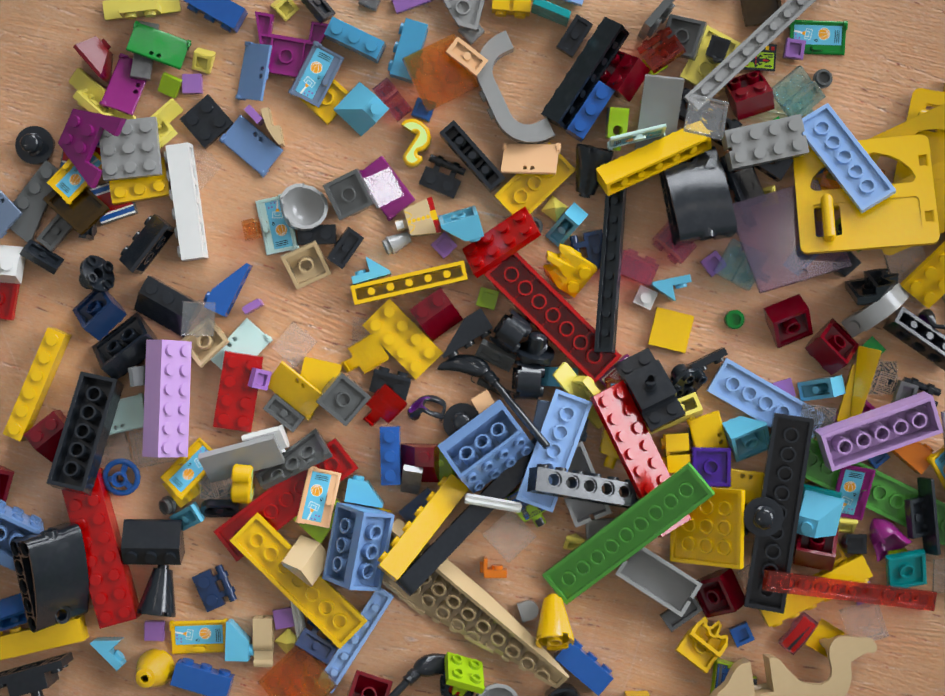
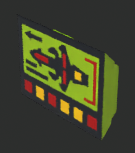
M769 44L743 69L775 71L777 44Z

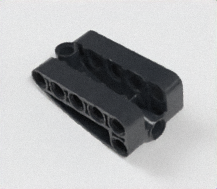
M711 146L710 150L690 158L691 162L684 161L659 173L674 246L691 244L696 240L729 238L737 232V222L729 187L715 146Z
M62 523L50 527L48 530L40 532V534L26 535L11 540L10 548L26 619L33 633L58 623L64 624L69 619L88 612V567L83 536L78 524Z

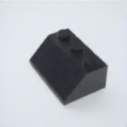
M156 214L146 219L144 222L145 227L141 231L136 232L132 238L133 242L131 245L126 246L120 254L122 256L119 260L132 273L142 275L175 233L174 227Z
M148 275L138 292L134 310L184 338L203 304L161 280Z
M136 312L92 346L101 369L111 378L119 379L128 372L129 367H135L146 358V340L158 339L140 314Z
M124 519L121 543L123 564L181 565L185 554L182 520Z

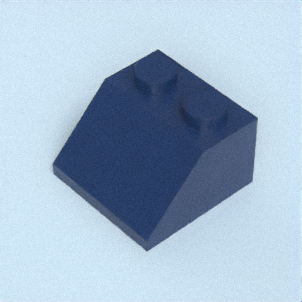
M92 291L73 309L83 329L99 341L104 336H107L110 330L127 315L123 307L108 291L103 293Z

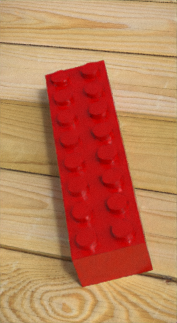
M517 252L484 274L531 323L544 333L585 376L591 377L595 383L622 356L616 349L615 353H595L596 330Z
M102 468L98 470L91 496L62 490L70 523L78 524L82 532L88 567L89 592L100 629L134 620L142 615L137 613L139 600L129 564H123L122 538L109 491L106 489L102 478Z

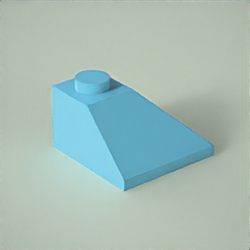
M359 82L333 110L362 136L389 108L373 92Z
M475 205L438 216L443 230L464 241L476 242L484 236Z
M738 416L722 423L726 439L736 462L768 450L770 436L766 422Z
M805 490L799 514L797 534L812 538L836 536L845 499Z

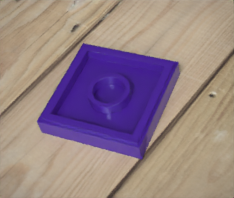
M691 447V464L711 487H731V448Z

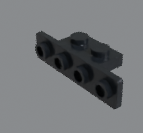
M725 156L720 157L724 173L726 172L728 177L727 184L730 190L734 191L736 196L734 198L738 208H741L743 213V223L745 226L748 225L749 229L757 226L750 208L767 201V198L754 167L744 168L737 172H728Z
M919 477L917 478L919 497L904 500L907 536L911 539L922 537L923 549L926 554L938 556L941 555L935 483L933 478Z

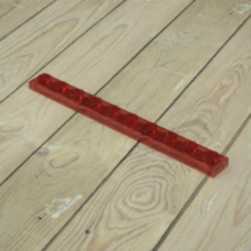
M765 570L762 590L927 611H934L937 592L772 570Z

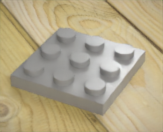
M156 117L127 119L119 136H114L104 129L99 140L104 181L162 175Z

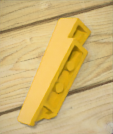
M858 346L856 365H851L845 385L846 394H843L836 418L837 422L862 413L881 356V350Z

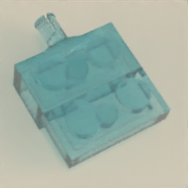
M802 66L796 67L772 87L775 100L788 117L812 113V108L826 97L818 84L810 79Z
M732 238L714 269V273L749 291L756 279L765 284L770 280V276L761 272L768 256Z

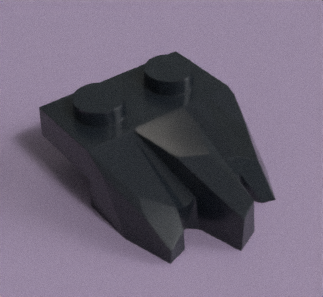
M888 268L864 271V278L845 281V288L857 305H868L879 301L898 284L899 273L888 274Z

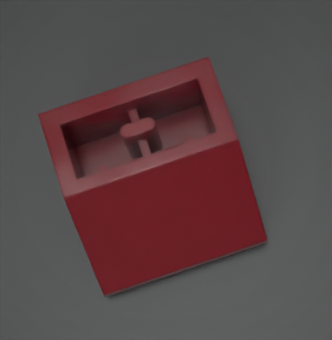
M618 51L599 81L615 90L614 96L630 102L643 83L645 74H648L650 69L640 58Z
M760 70L734 77L724 86L731 110L738 121L775 109L773 90Z

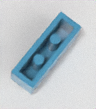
M333 16L324 33L326 39L377 64L386 48L384 41Z
M408 18L405 19V23L400 24L398 34H401L400 40L395 42L393 48L395 57L394 60H390L388 65V71H390L392 78L413 83L429 30L428 24Z

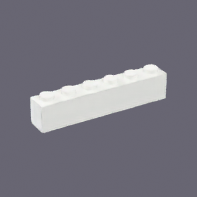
M188 142L166 145L164 159L168 163L169 168L167 170V179L171 183L169 196L174 204L172 216L174 220L176 219L177 227L174 228V232L179 241V246H177L179 258L181 257L182 261L209 258L193 145Z

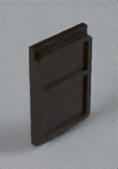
M740 0L745 27L763 24L782 6L781 0Z
M87 187L72 201L71 205L66 204L54 189L43 198L81 236L110 210Z

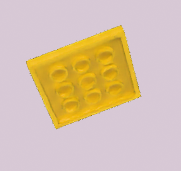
M711 487L715 494L689 513L691 520L670 532V561L744 569L745 490Z

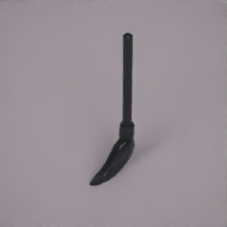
M459 354L451 359H447L438 366V370L457 371L473 377H482L490 387L495 388L544 449L550 447V443L501 385L500 379L490 369L486 361L474 355Z
M432 653L419 658L413 668L403 676V681L388 696H399L408 685L412 686L421 676L429 677L443 674L445 671L444 657L446 654Z

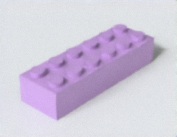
M146 340L142 457H188L192 342Z
M924 391L814 430L824 464L833 472L943 433V428L933 396Z

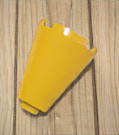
M549 594L543 599L535 638L538 648L547 646V650L551 651L569 648L568 644H574V636L563 600L557 594Z
M150 649L144 652L139 657L136 665L137 684L143 688L161 687L167 684L173 676L175 667L172 656L166 651Z

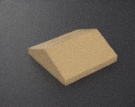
M316 240L280 256L296 289L331 275L329 266Z
M209 316L205 317L181 340L192 342L191 356L201 368L230 342L225 333Z
M300 535L281 564L312 587L324 570L327 552L320 542Z

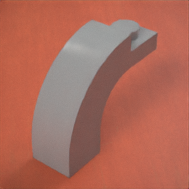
M898 282L879 301L866 305L841 323L853 338L863 331L866 332L891 315L909 298V295Z

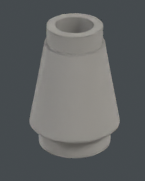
M408 232L385 237V240H382L383 247L388 255L391 253L395 254L412 242Z

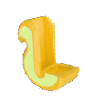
M408 119L403 121L401 126L416 136L404 153L403 160L407 167L416 168L423 161L422 156L418 154L429 148L432 138L429 129L422 122L416 119Z
M235 464L233 466L230 493L232 502L251 503L255 492V484H253L254 469L252 465Z

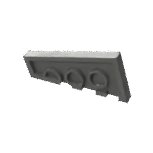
M47 160L44 161L13 202L23 214L9 229L27 243L30 239L34 240L33 237L36 230L40 227L43 214L49 206L43 198L53 188L46 182L59 170Z
M315 428L287 449L286 452L282 453L285 458L284 464L261 469L255 473V476L260 486L266 490L333 457L320 432Z

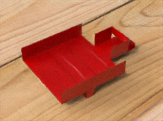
M384 384L366 402V405L372 410L363 420L372 427L381 417L388 425L408 403Z

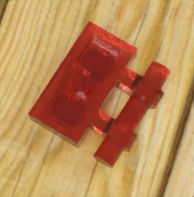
M669 26L664 30L660 29L656 32L655 36L649 40H644L642 45L636 48L640 55L645 51L648 52L643 56V59L653 74L686 52L676 35L669 39L667 38V36L673 33ZM660 41L663 42L662 44L653 49V46L655 44H657Z

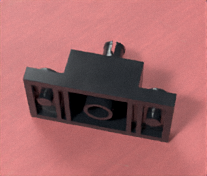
M649 347L614 364L621 380H624L650 432L686 415L676 397V389L659 359L655 360Z
M72 652L1 671L0 689L7 686L10 696H21L28 693L31 696H44L42 690L49 688L59 680L58 672L69 666L68 663L74 659Z

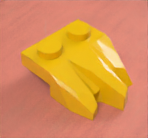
M560 243L558 247L560 253L546 252L545 257L551 264H545L543 268L546 275L559 289L575 298L598 268L583 258L581 253L574 248Z
M703 617L690 628L675 648L676 652L703 673H708L716 659L721 657L728 646V635H719L722 627L721 622L718 620L709 627L706 617Z

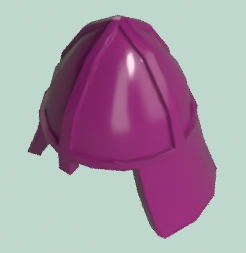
M882 518L872 519L870 524V540L877 562L885 558L887 551L902 549L913 542L893 523Z

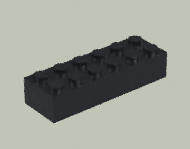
M80 372L46 484L57 489L91 496L124 387L118 379Z

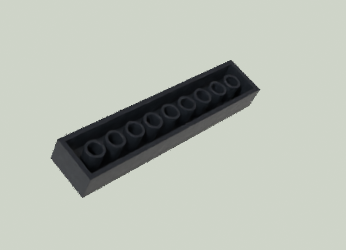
M773 412L760 497H768L775 500L782 508L784 520L779 531L771 536L761 537L754 534L744 607L784 614L814 419Z

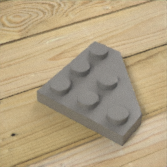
M443 0L458 27L477 32L485 0Z

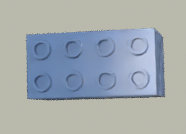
M500 399L437 445L458 477L473 494L482 490L491 480L498 478L507 468L514 466L523 456L530 454L535 447Z
M1 499L0 565L16 571L10 548L11 540L26 535L40 534V532L44 531V523L40 517L33 514L29 516L19 507L14 506L12 508L7 506L6 502Z
M336 503L322 579L348 590L381 591L384 572L377 567L380 563L377 560L384 551L388 553L395 515L371 506Z

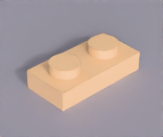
M458 36L445 52L475 77L488 62L484 56Z

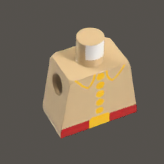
M432 197L405 208L406 218L395 221L397 231L409 229L411 237L442 234Z

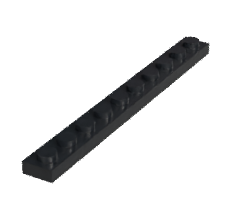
M627 188L610 196H605L594 345L595 353H615Z

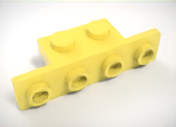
M180 0L103 1L104 19L106 21L117 19L133 20L137 19V17H155L159 14L181 12Z
M82 68L76 69L69 83L78 90L73 95V98L78 101L79 106L87 109L89 112L124 119H136L134 115L131 116L100 106L99 103L106 90Z
M170 99L151 116L157 118L160 149L178 134L170 122L181 114L183 109L174 99Z
M563 362L552 375L566 393L591 401L590 397L601 392L594 385L595 382L591 377L577 375L566 362ZM592 403L587 418L595 428L600 429L603 424Z

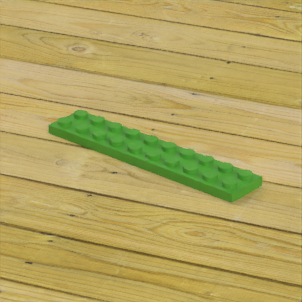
M811 438L805 478L835 491L840 469L832 472L825 466L818 441ZM862 462L852 464V466L874 469ZM876 470L866 508L907 527L904 500L919 497L918 490ZM936 499L940 544L945 546V503Z
M688 462L546 570L542 576L567 605L711 498L715 492L692 464Z

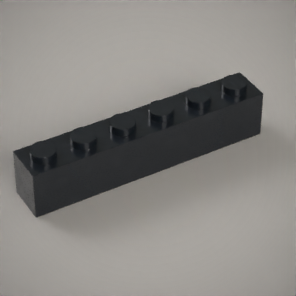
M604 17L585 48L576 58L575 63L567 72L564 80L555 90L554 95L541 113L550 123L565 131L567 130L627 39L629 32L622 24Z

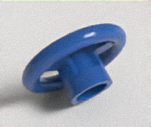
M120 458L110 461L102 473L106 489L114 495H129L140 484L141 476L138 467L127 459ZM122 464L120 471L115 472L112 476H108L113 466ZM128 467L133 470L135 475L133 485L127 478L126 472ZM118 475L123 477V481L118 479ZM109 482H111L115 487L125 486L127 489L117 490L114 487H112Z

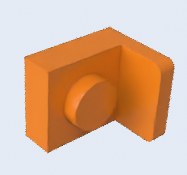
M484 556V561H480V573H484V578H507V568L503 567L502 564H493L491 567H488L487 556Z

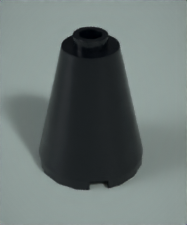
M577 144L576 192H579V196L590 198V195H595L600 185L597 181L596 168L611 162L614 151L586 144Z
M158 565L157 568H153L137 608L138 614L176 617L173 570H170L168 565Z

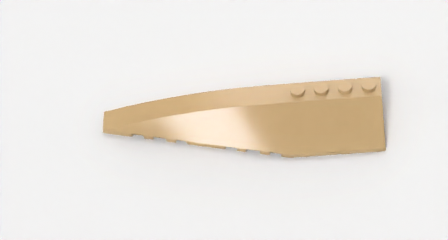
M399 518L393 522L390 543L396 536L400 538L404 533L402 528L405 523ZM427 542L426 545L422 548V550L419 552V554L415 557V559L411 562V564L408 566V568H409V567L422 555V553L430 546V544H429L428 542ZM448 559L411 596L396 581L384 573L382 583L417 613L432 617V621L438 624L440 622L450 627V631L463 634L468 641L492 654L495 652L501 655V659L507 662L509 660L519 665V669L534 673L536 678L556 689L569 678L564 669L543 647L538 648L536 646L535 638L510 613Z

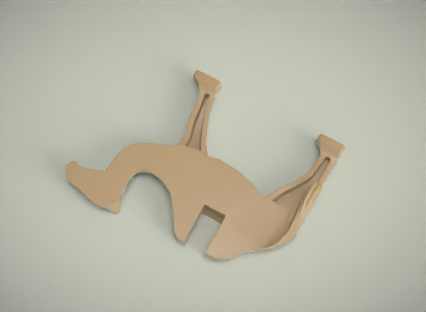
M837 635L829 639H820L819 643L826 650L831 669L829 678L821 683L801 681L786 668L781 660L771 654H763L767 683L754 685L751 662L744 657L733 663L725 680L709 696H845L851 684V662L867 652L875 653L877 645L869 637Z

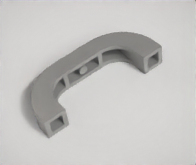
M505 30L492 37L480 52L488 62L477 75L478 84L481 89L479 95L483 102L486 101L489 106L487 112L491 120L495 119L500 130L508 138L521 144H541L555 137L548 119L545 118L534 124H522L516 121L511 115L493 77L492 71L495 63L500 58L514 51V47Z

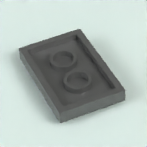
M663 0L644 22L638 34L642 40L647 36L651 38L657 31L660 23L663 24L675 7V0Z

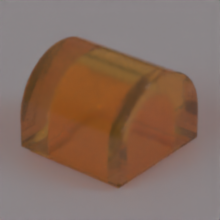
M251 218L241 221L245 241L262 238L258 219Z

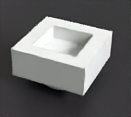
M640 285L632 303L651 310L658 292Z

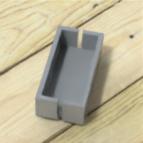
M798 114L724 130L720 134L724 151L732 149V151L725 154L728 172L804 156L809 153L806 135L802 136L801 134L805 131L802 115Z
M579 440L568 472L579 470L584 471V475L590 476V473H595L583 441ZM567 479L566 484L570 487V481ZM585 482V483H584V488H585V490L587 491V488H588V487H587V484H586V482ZM564 498L575 527L591 522L590 514H593L594 518L598 519L612 513L609 505Z
M645 547L631 556L628 561L623 562L615 575L680 617L684 615L691 604L687 600L688 597L694 599L702 586V583Z

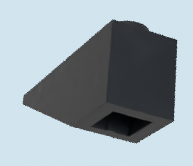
M481 308L464 318L442 355L443 358L448 356L451 359L459 354L457 350L464 346L467 349L475 344L474 339L480 336L483 339L491 334L490 329L493 327Z

